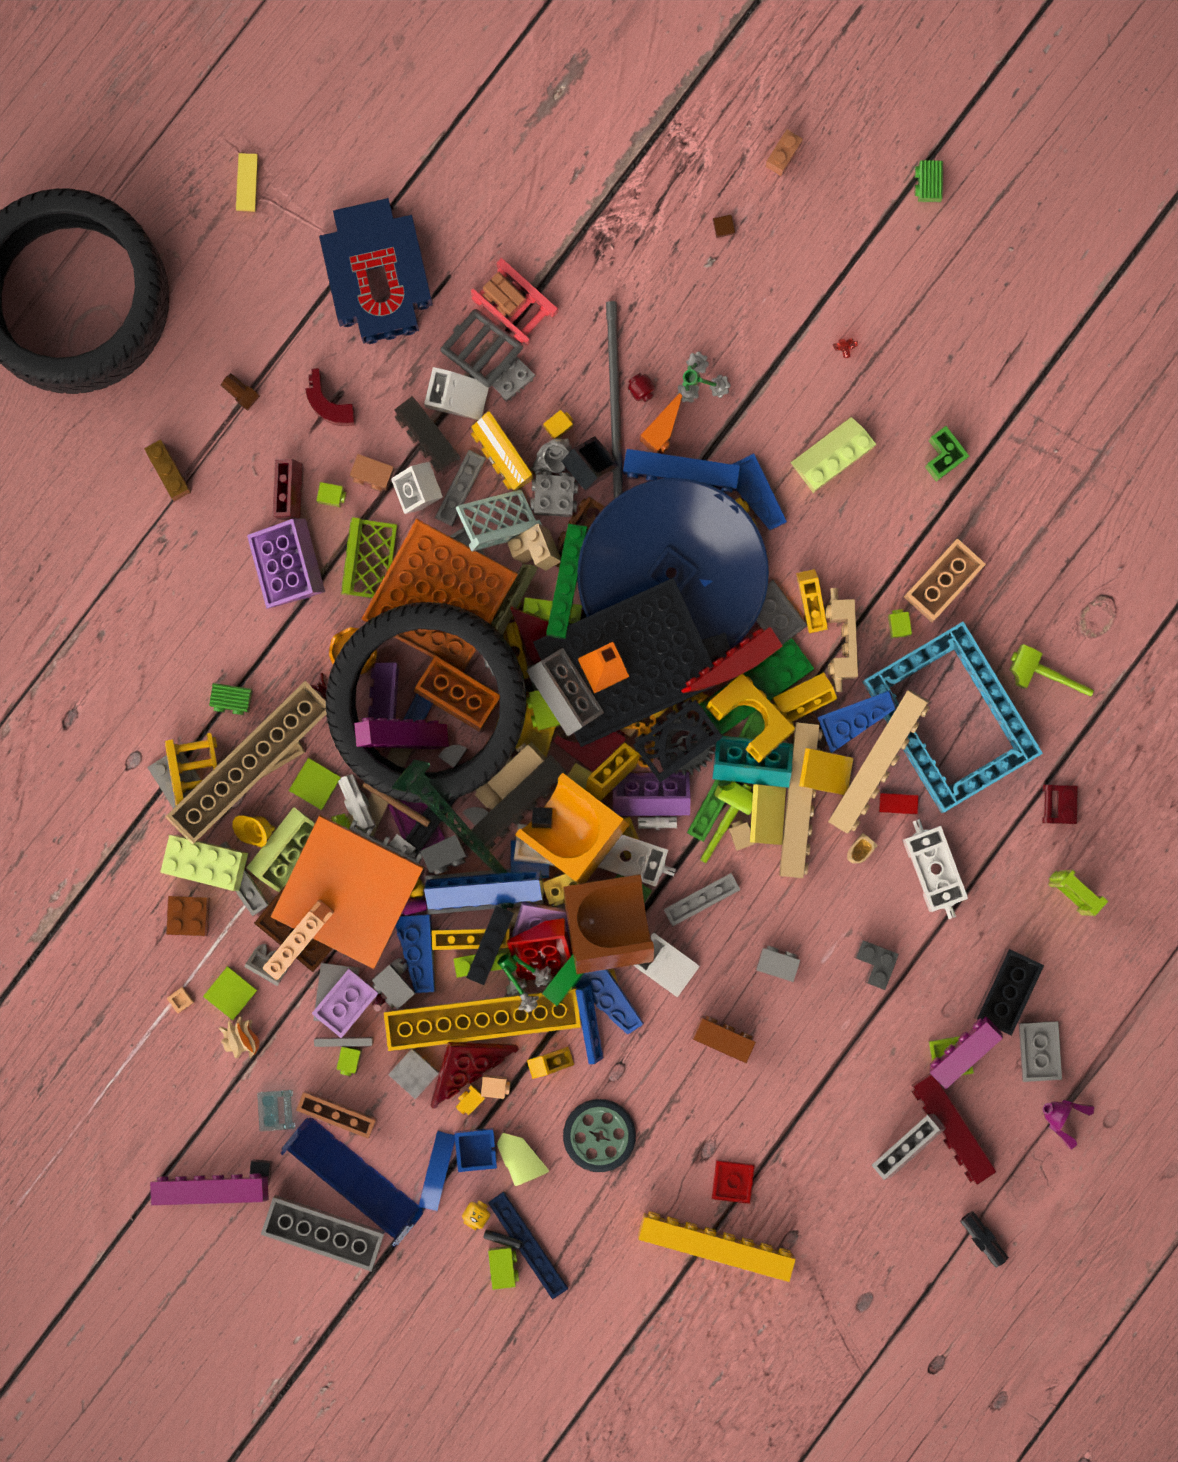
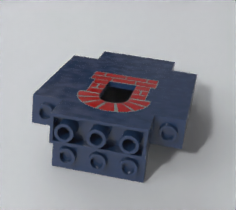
M389 198L333 210L337 232L320 235L319 239L339 326L351 327L358 323L363 344H374L382 339L392 340L399 335L410 336L415 334V332L419 331L414 310H425L429 306H433L412 215L393 219ZM385 266L390 297L387 301L379 303L372 298L366 271Z

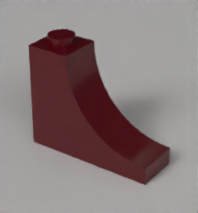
M618 730L583 747H580L579 743L567 741L558 735L553 740V743L594 772L624 744L626 738H624L625 733Z

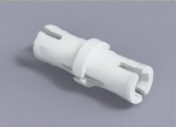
M677 816L638 817V829H677Z

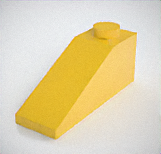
M815 569L796 573L808 632L814 633L827 630L821 590Z

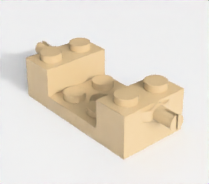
M831 588V600L827 607H825V617L829 618V623H844L841 626V635L845 637V643L842 645V655L846 656V658H833L831 663L828 664V676H831V680L834 681L835 692H843L842 680L858 677L855 599L838 600V588Z

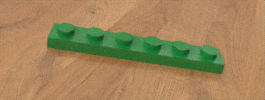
M568 524L546 633L547 636L566 639L577 585L578 558L588 529L586 526Z

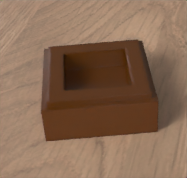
M732 215L713 218L716 238L735 234Z

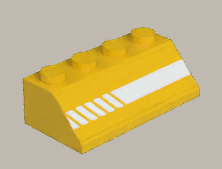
M487 412L471 426L473 432L470 434L476 443L480 441L484 447L481 451L487 459L489 457L494 462L492 467L496 473L503 475L505 479L502 482L506 488L517 491L531 482L533 475L491 412Z

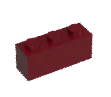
M294 459L275 460L273 517L281 520L300 519L303 463Z

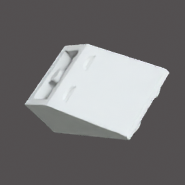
M433 367L424 405L428 409L479 420L483 415L489 387L484 386L474 378Z
M653 932L650 937L654 944V961L633 966L678 997L700 966Z

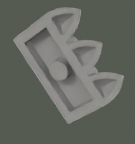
M266 944L259 945L244 966L276 986L279 985L288 970L287 968L281 977L276 980L263 969L264 965L276 952L272 951L266 956Z

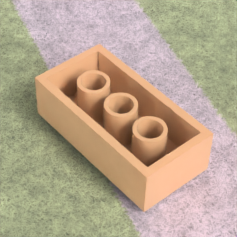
M957 538L906 593L904 598L932 623L986 564Z

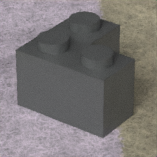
M860 940L854 958L872 965L865 983L886 990L899 954Z

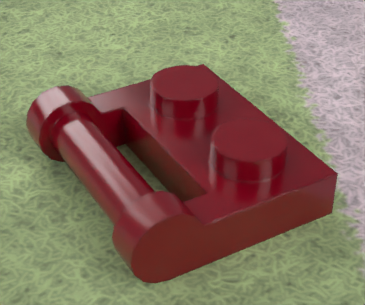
M1043 785L1045 800L1042 823L1077 824L1078 786ZM1052 791H1057V818H1052Z

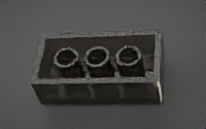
M413 396L394 409L396 422L402 429L404 427L407 429V436L413 443L417 442L419 444V451L425 459L427 457L431 459L430 465L437 474L441 472L442 475H445L461 462L459 454Z

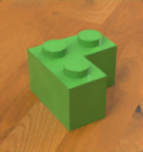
M947 426L928 440L939 455L930 461L925 468L937 482L969 457Z

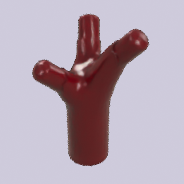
M320 673L318 686L311 685V687L319 691L326 699L327 687L324 682V674Z
M381 993L372 1002L375 1011H380L382 1004L387 1003L381 997Z

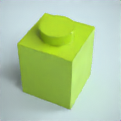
M320 482L316 501L319 504L341 508V503H345L347 492H344L343 486Z
M903 609L893 610L892 614L888 615L891 639L911 636L909 612H904Z
M347 1046L341 1047L336 1068L341 1070L340 1074L351 1076L352 1073H357L362 1050Z

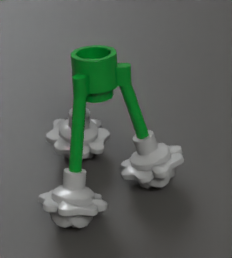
M699 351L696 354L691 353L690 358L686 361V364L689 365L687 367L688 370L683 374L682 385L678 386V394L682 395V402L688 401L692 403L694 398L697 399L699 397V386H695L699 382L710 385L709 388L712 390L713 396L722 398L723 395L729 393L728 389L731 384L728 382L727 376L718 375L711 381L701 378L699 373H705L709 362L706 361L708 359L707 356L702 355Z
M509 953L504 954L497 963L509 978L508 981L510 983L506 987L507 994L519 995L522 1002L518 1009L530 1012L537 1007L539 996H528L524 992L527 986L526 979H516L512 974L518 967L516 964H521L536 976L535 985L537 987L541 985L546 986L551 982V968L546 966L544 969L539 970L519 959L516 954L513 956Z

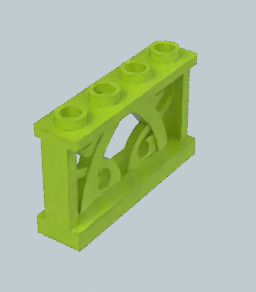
M1056 870L1049 877L1050 882L1048 885L1050 887H1057L1079 907L1076 911L1083 916H1096L1108 902L1103 896H1096L1074 876L1076 873L1074 870Z

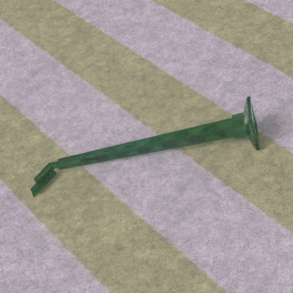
M414 759L391 788L407 793L410 791L412 794H416L495 874L508 873L429 783L430 779L424 773L430 767V763ZM426 787L430 793L423 794L421 791ZM428 797H433V803L428 799ZM439 802L445 809H439ZM448 812V819L442 813ZM501 903V908L506 910L514 906L512 903H509V905L508 903Z

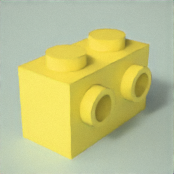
M566 874L543 882L549 904L553 903L554 907L563 904V887L579 883Z

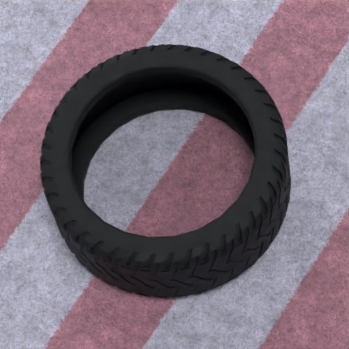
M69 188L48 189L28 194L1 209L0 364L17 378L32 386L61 394L97 391L120 382L132 374L134 370L145 362V359L149 357L157 345L164 330L169 310V285L165 267L157 249L141 225L126 210L113 201L89 191ZM81 228L97 231L114 239L128 252L134 270L135 283L132 306L123 325L116 333L96 349L71 357L56 358L39 355L17 344L9 333L3 316L2 291L8 270L19 253L40 236L59 229Z
M418 602L398 606L379 614L366 622L349 638L337 655L331 669L325 702L327 722L335 746L345 763L360 779L374 789H377V791L396 799L417 803H435L456 799L473 792L487 783L502 769L514 752L521 736L527 700L526 686L520 664L509 643L500 632L475 613L461 607L446 603ZM417 629L440 630L456 635L474 646L488 662L496 678L500 695L499 719L496 729L485 747L471 760L453 769L439 772H417L403 768L383 757L374 747L356 746L354 723L359 722L356 709V689L362 668L371 654L386 640L399 633Z

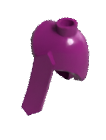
M1066 1100L1046 1103L1043 1106L1045 1119L1050 1124L1049 1128L1072 1150L1077 1146V1142L1074 1138L1064 1133L1061 1128L1072 1108L1090 1116L1094 1114V1106L1077 1104Z

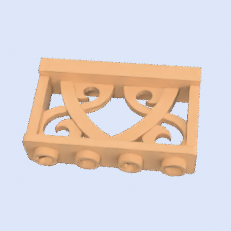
M319 899L268 960L263 969L274 979L278 980L334 911Z

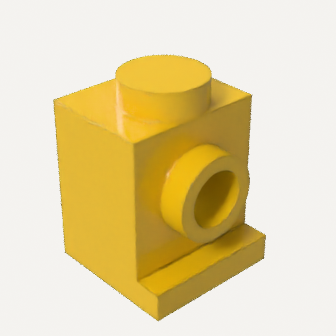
M472 1084L469 1086L471 1091L469 1093L465 1091L458 1098L460 1102L456 1109L463 1115L465 1113L470 1115L485 1099V1097H481V1092Z

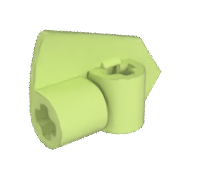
M502 1133L497 1146L515 1186L549 1172V1169L523 1138Z

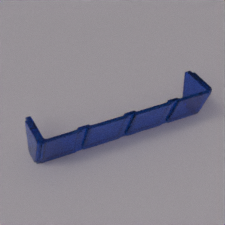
M306 1118L281 1148V1155H284L286 1151L290 1152L395 1239L391 1244L393 1247L399 1245L423 1215V1210L418 1204L401 1190L395 1188L390 1181L372 1166L367 1165L361 1157L344 1143L338 1141L333 1134L313 1118Z

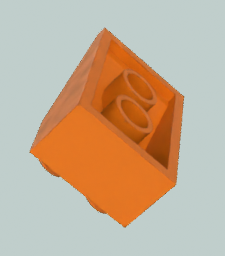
M680 393L640 435V442L652 453L664 454L670 447V439L682 399Z

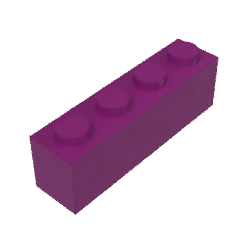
M987 1017L983 1020L978 1019L973 1024V1029L969 1032L965 1031L958 1038L959 1041L955 1045L951 1044L945 1049V1054L942 1057H936L930 1063V1074L945 1089L1003 1039L1002 1032Z

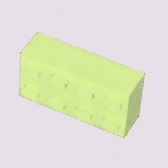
M169 835L160 873L232 891H239L248 853L198 840L191 844L185 837Z

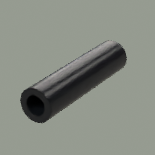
M487 1229L484 1233V1239L518 1250L522 1248L523 1240Z

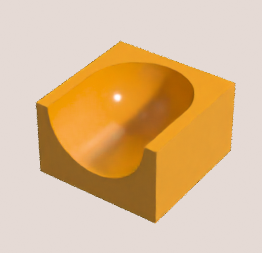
M562 773L558 778V784L553 795L544 806V808H552L551 829L532 828L531 821L526 827L519 829L515 835L574 881L583 884L587 882L630 824Z

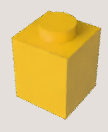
M560 410L543 423V427L553 439H559L573 428L571 423L573 419L567 412L563 413Z

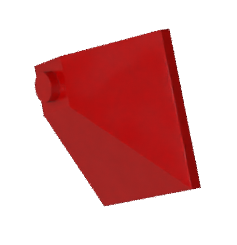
M565 918L544 921L507 940L511 956L516 954L519 959L539 970L549 966L552 977L557 975L573 955ZM519 963L516 964L518 966L516 969L518 978H525L526 980L536 979V976L530 970Z

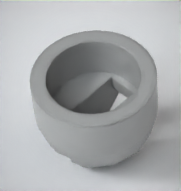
M401 958L391 963V966L399 975L403 974L407 969V963L402 965L401 962L404 959Z

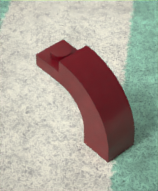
M311 369L312 374H309V385L313 386V388H305L307 399L315 413L333 425L355 426L353 404L338 405L329 402L322 393L320 369Z

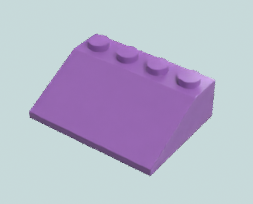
M306 518L290 519L247 535L266 609L325 592Z

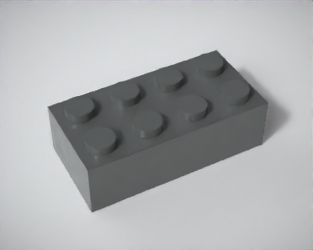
M458 835L451 836L420 851L429 872L435 873V875L448 871V866L452 864L457 867L466 863L465 858H468Z

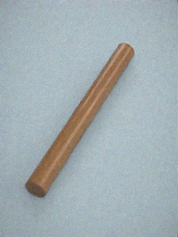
M364 782L362 787L425 827L429 826L431 822L429 819L399 800L377 791V789Z

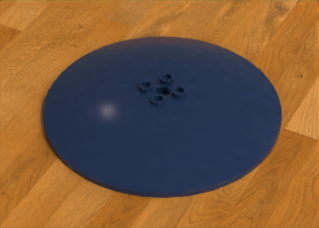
M682 478L648 481L634 486L614 498L603 508L589 527L579 553L577 585L580 601L586 616L593 615L672 579L666 576V571L668 568L673 567L676 569V575L673 578L701 639L725 632L730 649L734 648L756 622L762 610L768 588L769 569L766 548L761 534L749 514L733 498L721 490L699 481ZM699 579L711 580L713 582L704 587Z

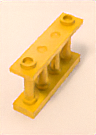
M207 733V740L180 745L174 743L173 739L164 742L176 806L184 799L183 793L186 790L194 789L202 781L184 783V781H180L179 774H182V771L211 766L212 770L217 767L214 748H217L216 737H212L211 733ZM209 747L210 759L183 764L181 762L177 763L176 755H179V752Z

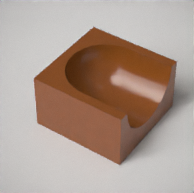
M641 874L563 887L564 904L576 974L654 961V944L650 937L646 918Z

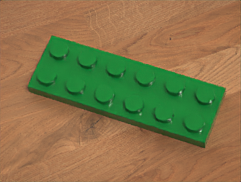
M791 638L780 649L743 674L748 676L753 681V685L758 690L763 691L767 699L771 701L774 697L783 693L812 672L814 667ZM731 682L700 703V706L721 735H724L757 711V709L751 706H738L720 721L706 708L709 701Z

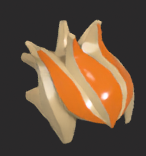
M239 1017L235 1026L232 1025L231 1021H228V1029L219 1027L224 1035L221 1043L224 1045L225 1051L233 1052L235 1058H239L244 1051H249V1057L252 1058L259 1049L260 1041L252 1031V1020L242 1022V1017Z

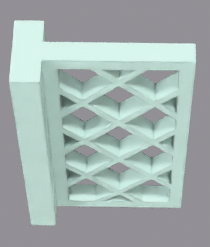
M522 490L456 507L471 543L469 547L472 552L506 543L538 523L542 525L540 520H535ZM518 496L521 502L520 506L511 502L512 497ZM496 501L506 504L505 509L502 510L495 506ZM481 505L490 508L488 514L479 510ZM509 506L518 511L516 517L507 512ZM465 509L474 512L472 518L466 516ZM493 510L502 515L500 521L491 516ZM520 513L525 514L529 521L525 522L519 519ZM477 515L486 519L484 525L475 521ZM505 517L514 521L512 526L503 523ZM489 521L498 525L496 530L487 527ZM474 525L482 529L481 534L475 535L472 526Z

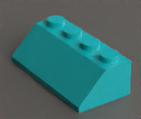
M723 736V738L716 742L712 779L789 788L792 774L793 744L781 743L758 763L746 750L749 743L754 739Z

